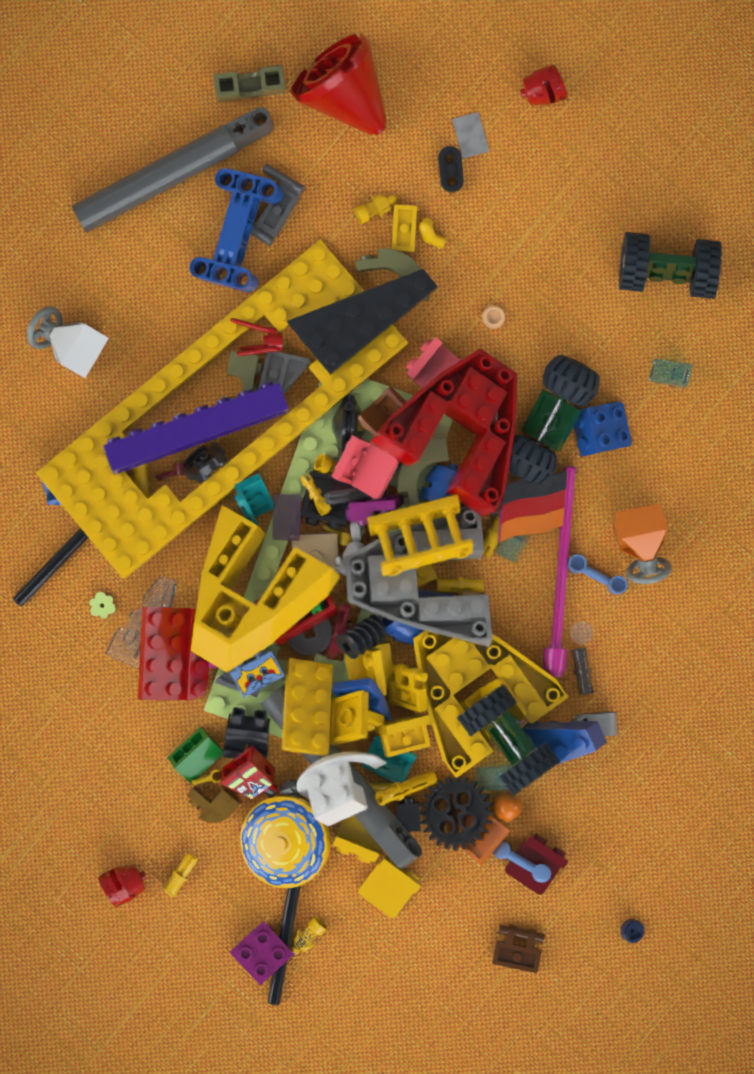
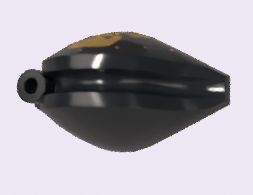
M347 395L343 399L332 419V431L342 453L352 435L362 438L365 432V428H363L358 420V416L362 411L354 395Z

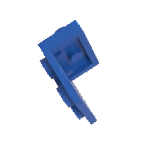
M622 402L581 409V413L574 425L580 457L631 446L632 440Z

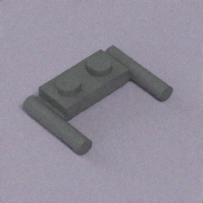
M265 164L262 172L281 182L280 186L284 194L279 203H268L256 226L253 225L251 235L271 246L300 200V195L304 192L305 186L269 164Z

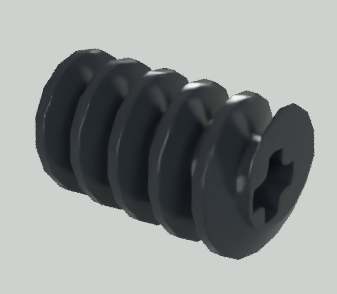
M370 615L362 622L352 626L349 630L339 634L336 637V644L341 652L352 659H356L366 651L376 647L379 643L384 642L386 639L384 623L378 615Z

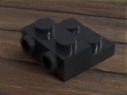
M309 472L314 479L317 489H321L322 497H324L326 492L354 488L350 484L336 480L331 477L332 475ZM306 488L301 519H305V524L318 526L319 522L327 523L328 528L334 530H341L342 526H347L346 508L349 507L351 501L329 504L331 510H329V513L321 516L314 500L309 498L308 495L310 493Z

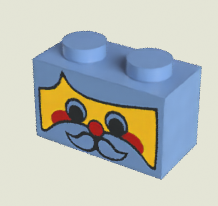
M264 649L253 655L255 660L249 663L244 661L230 673L243 698L285 676L273 650L267 652Z

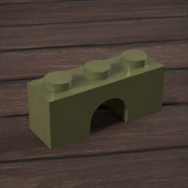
M282 65L259 68V71L249 74H238L237 72L214 74L218 103L286 93Z
M231 351L227 374L242 380V392L250 389L252 392L257 391L258 384H255L256 375L261 374L262 362L259 361V356H237V352Z

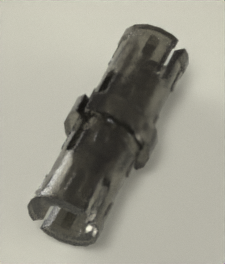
M586 647L572 650L575 670L573 671L574 675L577 676L579 695L594 693L590 675L592 668L589 667Z

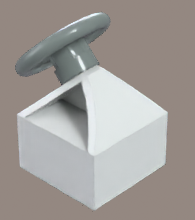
M52 306L39 310L31 319L27 329V340L33 348L44 349L52 344L55 360L86 378L109 339L81 322L63 325L61 312ZM51 313L55 315L56 323L50 321ZM43 317L42 323L40 324L39 328L34 332L38 321ZM40 336L46 339L43 342H36Z

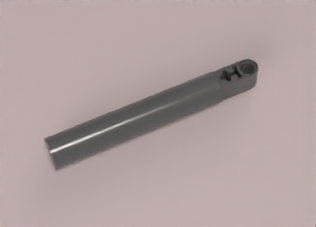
M256 108L71 205L85 232L88 233L238 153L240 149L272 132L274 124L271 116L265 108ZM266 119L264 124H257L259 120Z
M285 684L260 704L282 731ZM329 744V754L326 756L341 753L337 746ZM302 753L310 764L326 757ZM349 762L353 782L363 787L368 807L354 814V816L399 868L407 867L422 855L420 845L386 804L381 806L377 803L375 799L376 792Z

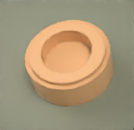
M489 306L482 314V321L487 328L497 329L503 325L505 313L498 306Z

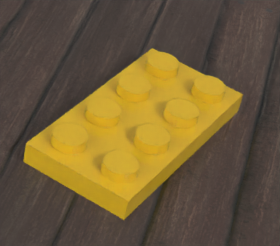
M293 658L286 660L282 750L321 756L329 754L333 665Z

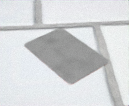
M478 112L452 120L463 158L489 152Z

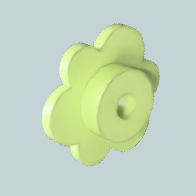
M98 592L95 598L90 600V605L92 606L91 614L107 618L108 614L114 613L116 607L112 603L113 597L106 596L103 592Z

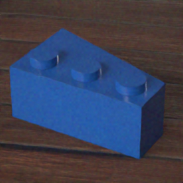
M535 721L532 724L529 722L521 728L532 739L535 750L547 742L561 761L558 764L595 752L607 743L598 721Z

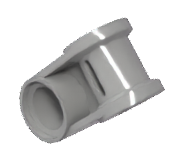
M617 712L579 714L573 719V721H583V719L585 721H598L604 736L617 735Z

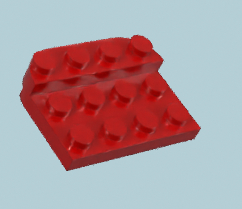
M142 607L138 700L192 701L205 695L209 680V661L191 651L196 609Z

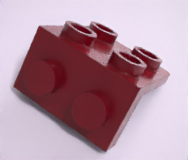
M528 832L515 853L536 865H547L551 869V878L544 883L537 882L531 872L511 860L506 865L505 872L538 895H542L560 868L564 869L569 861L565 857L567 853L557 846L551 848L546 844L547 840L537 833L533 836Z

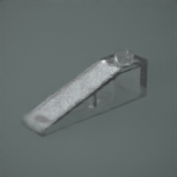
M161 576L158 577L144 595L143 604L136 612L133 610L130 613L129 617L131 619L123 629L119 627L105 652L106 655L139 670L142 607H172L177 581Z

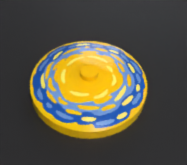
M280 795L260 802L248 813L241 828L240 847L245 863L257 878L274 887L294 888L312 880L323 869L330 851V836L327 825L314 819L310 803L295 796Z

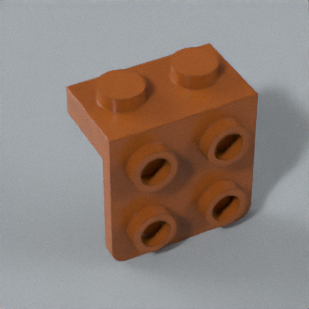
M390 386L358 416V420L363 428L369 430L375 436L389 417L402 407L406 401Z

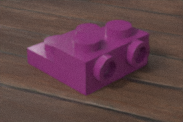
M403 494L385 495L379 500L374 498L354 500L346 508L347 520H350V522L357 521L358 525H368V517L398 510V507L404 504Z

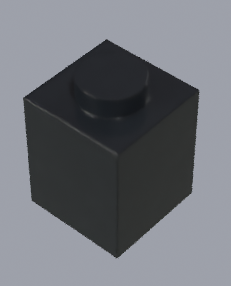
M404 798L401 802H397V819L408 832L421 831L420 802L415 801V798Z

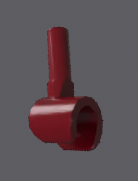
M184 462L174 463L173 471L156 475L157 481L168 477L185 475L182 467L186 468L187 464Z

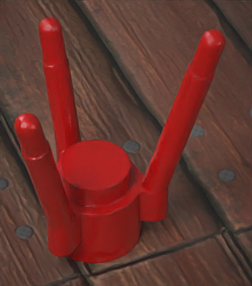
M235 318L230 319L232 323L268 333V335H263V344L241 346V351L236 353L237 356L282 352V333H276V328H267Z

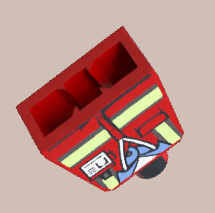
M254 746L248 748L223 767L220 783L248 799H254L262 792L271 798L278 791V786L273 783L275 776L274 766Z

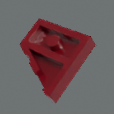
M341 604L327 654L328 659L336 660L337 654L342 655L336 644V637L345 630H349L351 620L347 619L351 605Z

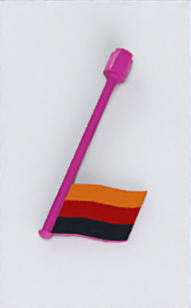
M566 466L563 469L565 471L554 474L543 484H532L525 480L507 484L501 499L498 543L515 536L543 533L560 527L552 638L549 648H544L543 670L551 676L563 677V671H566L567 649H563L561 642L575 471H577V468L574 466Z

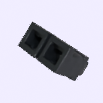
M233 708L232 713L228 717L223 757L235 759L244 752L245 744H248V748L254 746L267 759L270 718H267L266 711L257 710L254 711V716H246L243 708Z

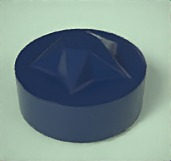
M628 919L622 924L620 934L624 940L636 943L644 935V926L636 919Z

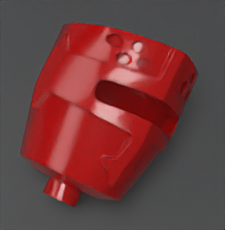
M555 65L536 70L523 78L524 88L520 89L522 98L527 97L531 106L551 105L567 99L566 87Z
M135 865L116 867L98 876L101 888L115 908L141 894L145 890L144 880L147 879L144 871L139 872Z

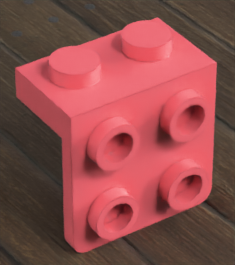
M436 337L433 341L428 339L420 349L423 352L418 359L414 357L406 366L409 370L406 376L421 388H424L442 371L459 362L460 359L445 348Z
M352 435L331 477L350 484L370 497L379 500L391 480L399 460L373 443Z

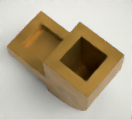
M195 786L187 795L192 806L198 810L200 808L204 810L199 818L209 823H218L226 820L241 803L239 799L224 787L212 801Z

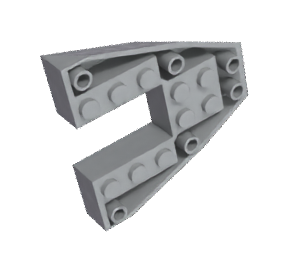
M460 507V513L456 514L455 517L463 541L472 539L473 553L464 558L448 560L481 559L484 552L481 515L469 507ZM442 517L433 520L440 546L453 544L454 541L447 519ZM424 524L412 525L410 528L417 551L430 550L431 546ZM398 529L388 533L395 558L409 555L402 531ZM380 538L345 557L348 602L411 627L486 647L490 646L492 632L488 595L418 598L416 568L402 571L396 576H382L381 562L386 561Z

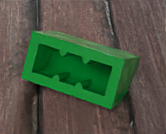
M200 726L167 758L174 769L192 784V780L197 779L223 755V750Z

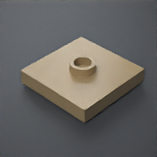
M337 532L291 534L292 550L294 547L302 550L333 568L339 575V572L335 569V558L338 556Z

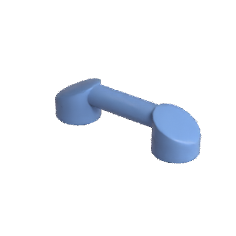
M575 554L568 560V568L572 573H583L606 585L608 591L612 594L619 595L626 591L628 583L624 577L614 576L610 578L587 566L585 557L580 554Z
M503 841L493 852L497 858H507L531 872L537 882L544 883L551 878V869L547 865H536L512 851L511 845L506 841Z

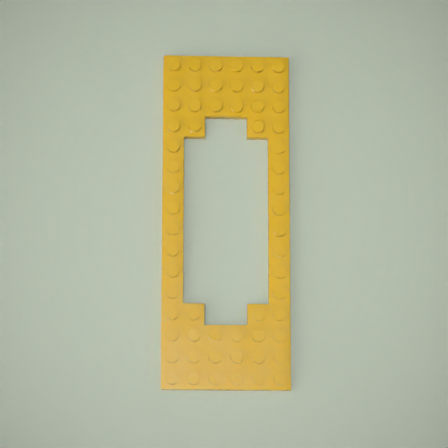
M321 239L36 472L42 482L122 579L125 580L234 490L235 484L251 476L409 345L400 332L392 325L332 375L326 371L318 360L313 362L308 368L322 385L181 502L166 484L147 499L125 471L116 475L113 474L103 445H106L107 440L114 437L125 438L126 436L123 432L250 329L249 327L232 323L230 321L231 318L256 324L263 317H266L272 326L277 329V332L281 333L289 326L288 320L364 292Z

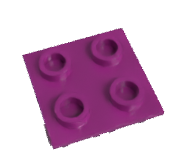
M264 921L229 952L259 985L264 983L294 955L286 944L273 932L274 929Z

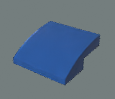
M371 678L336 682L333 684L332 692L337 697L361 690L369 692L368 710L384 715V721L391 720L392 716L387 702Z

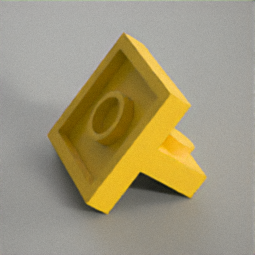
M389 642L379 643L376 647L366 651L356 659H352L344 653L348 681L371 678L383 696L387 695L386 689H389V681L395 679L394 673L391 672L393 662Z
M361 690L331 699L330 745L336 746L366 738L367 731H372L375 727L384 725V715L368 710L369 692Z
M415 714L384 722V725L375 727L374 733L380 734L385 757L430 747L431 744L426 725L431 724L430 716Z

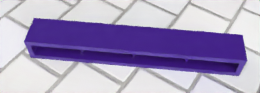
M268 382L261 385L260 390L254 392L251 389L239 393V397L230 400V397L223 398L217 401L215 406L208 408V405L196 408L195 413L190 415L182 413L174 416L173 421L167 423L159 421L152 424L148 430L142 431V429L131 431L129 436L123 439L114 437L107 440V444L103 445L113 474H119L289 413L280 384Z

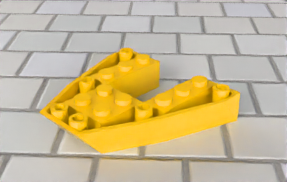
M222 505L201 575L191 651L223 671L229 672L272 644L325 599L340 576L330 566L294 547L257 605L231 591V588L262 543L266 534L258 525Z
M425 630L413 638L417 667L428 674L426 682L420 681V686L426 688L427 711L442 759L456 778L493 752V749L480 731L470 737L457 717L465 710L454 696L455 693L490 668L497 678L501 677L509 685L513 694L526 710L527 714L525 717L531 724L569 698L553 676L494 634H492V641L489 647Z

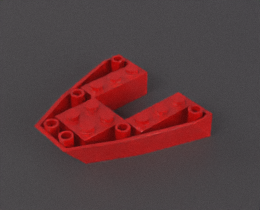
M480 348L442 371L389 417L371 439V442L405 465L410 466L419 461L443 415H447L475 434L476 437L446 492L451 496L458 495L460 502L485 517L495 512L506 489L516 428L518 374Z

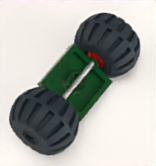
M558 355L553 358L545 367L543 374L544 387L558 395V397L542 389L521 429L523 432L534 437L535 440L521 434L514 436L509 472L532 484L538 483L539 485L547 482L554 475L557 468L556 453L543 444L560 452L581 413V410L568 404L566 401L584 406L596 396L600 385V377L597 372L565 355Z

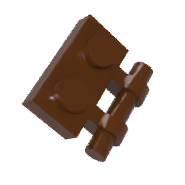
M511 924L509 926L499 925L498 934L507 935L506 942L496 940L492 964L537 973L542 950L533 948L534 942L543 943L545 934L537 933L534 929H529V931L518 929L515 925ZM514 937L526 939V946L513 944Z

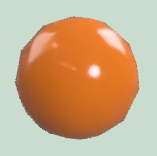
M504 793L498 796L493 805L495 816L504 822H509L516 818L522 809L519 798L511 793Z

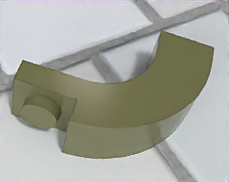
M378 249V258L374 259V255L361 256L360 260L356 261L357 272L389 270L400 278L422 270L412 258L392 249ZM429 295L427 298H425L423 301H429V300H430V295Z
M445 437L430 440L419 461L410 466L402 464L398 475L397 488L398 493H408V496H404L405 508L419 504L416 482L420 472L430 464L449 461Z

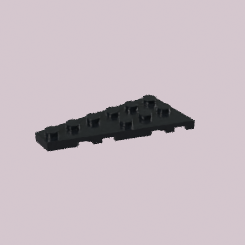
M422 269L288 320L287 323L326 371L332 375L437 290L438 286Z

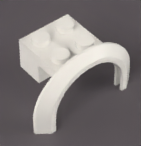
M356 751L332 754L312 763L299 777L296 787L302 796L310 799L314 819L330 826L368 808L363 787L353 782L349 762L365 763L376 769L387 764L385 760L376 755Z

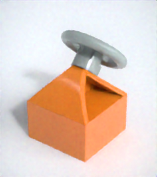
M661 503L616 512L614 529L619 550L638 559L627 567L626 575L628 579L639 584H652L667 578L672 571L671 563L664 558L656 557V554L665 542L667 525ZM657 564H661L665 568H660ZM639 567L640 571L636 574H633V570ZM658 574L652 577H645L647 575Z

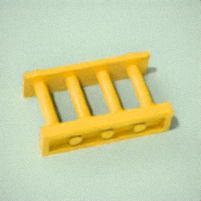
M458 495L367 518L370 536H379L386 561L381 562L382 576H396L402 571L452 558H464L473 553L472 539L463 541L455 517L456 514L460 513ZM442 517L447 519L454 541L453 544L440 546L433 520ZM424 524L431 546L430 550L417 551L410 528L412 525ZM396 529L402 531L409 555L395 558L388 536L389 531Z

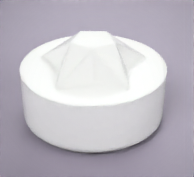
M357 521L350 522L352 541H361L365 533L364 525H358Z

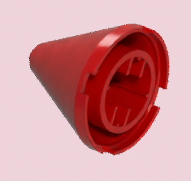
M354 33L340 39L320 53L314 59L316 64L308 72L306 69H303L291 87V94L297 102L369 135H378L386 128L387 119L370 42L362 33L360 34L361 38Z

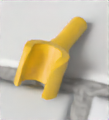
M327 524L323 526V529L330 533L337 532V536L340 537L338 544L347 546L352 542L350 534L330 529Z
M216 768L210 775L192 780L193 786L210 781L220 783L221 779H215L213 774L214 772L221 771V769Z

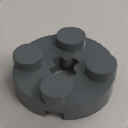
M329 619L314 626L315 637L310 636L307 639L304 637L306 633L303 632L289 640L290 646L296 652L303 655H315L324 651L332 639V626Z

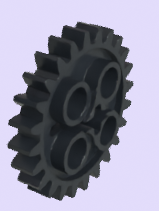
M458 776L457 778L454 777L452 782L450 777H446V784L438 780V788L430 786L432 794H424L428 801L420 803L426 807L424 811L420 812L421 815L425 816V819L420 821V823L427 825L424 833H432L429 840L437 839V846H442L445 842L444 849L449 850L452 845L454 851H459L460 845L463 850H468V843L475 847V839L483 841L481 833H489L485 826L486 824H493L492 821L488 820V816L494 815V812L488 811V808L493 806V803L485 801L490 795L487 793L481 794L484 787L479 786L476 788L477 781L472 780L469 783V778L464 777L461 781ZM452 793L454 794V803L451 800ZM467 793L469 801L467 804L462 805L460 798L463 794ZM445 799L447 801V808L444 811H440L439 803ZM456 809L461 811V813L457 814V818L453 817ZM472 815L475 823L472 827L468 828L466 819ZM451 821L453 829L447 834L444 831V826L447 822ZM459 823L463 830L462 833L459 832Z

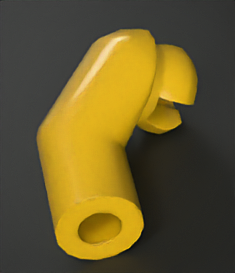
M430 218L422 219L419 224V231L423 241L443 249L447 238L435 234L434 223Z

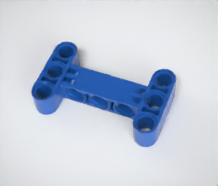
M223 168L217 172L215 182L219 188L232 195L213 260L203 257L194 258L190 263L189 269L193 276L204 282L243 292H252L258 285L257 276L249 270L242 268L241 265L260 201L269 204L279 203L283 198L284 192L282 187L271 179ZM232 176L231 183L225 186V180ZM252 181V188L246 191V185ZM270 187H274L273 194L267 196V190ZM206 264V271L200 274L201 266ZM224 270H227V276H226V278H224L223 280H221V279H220L221 273H222ZM248 275V282L242 285V278Z

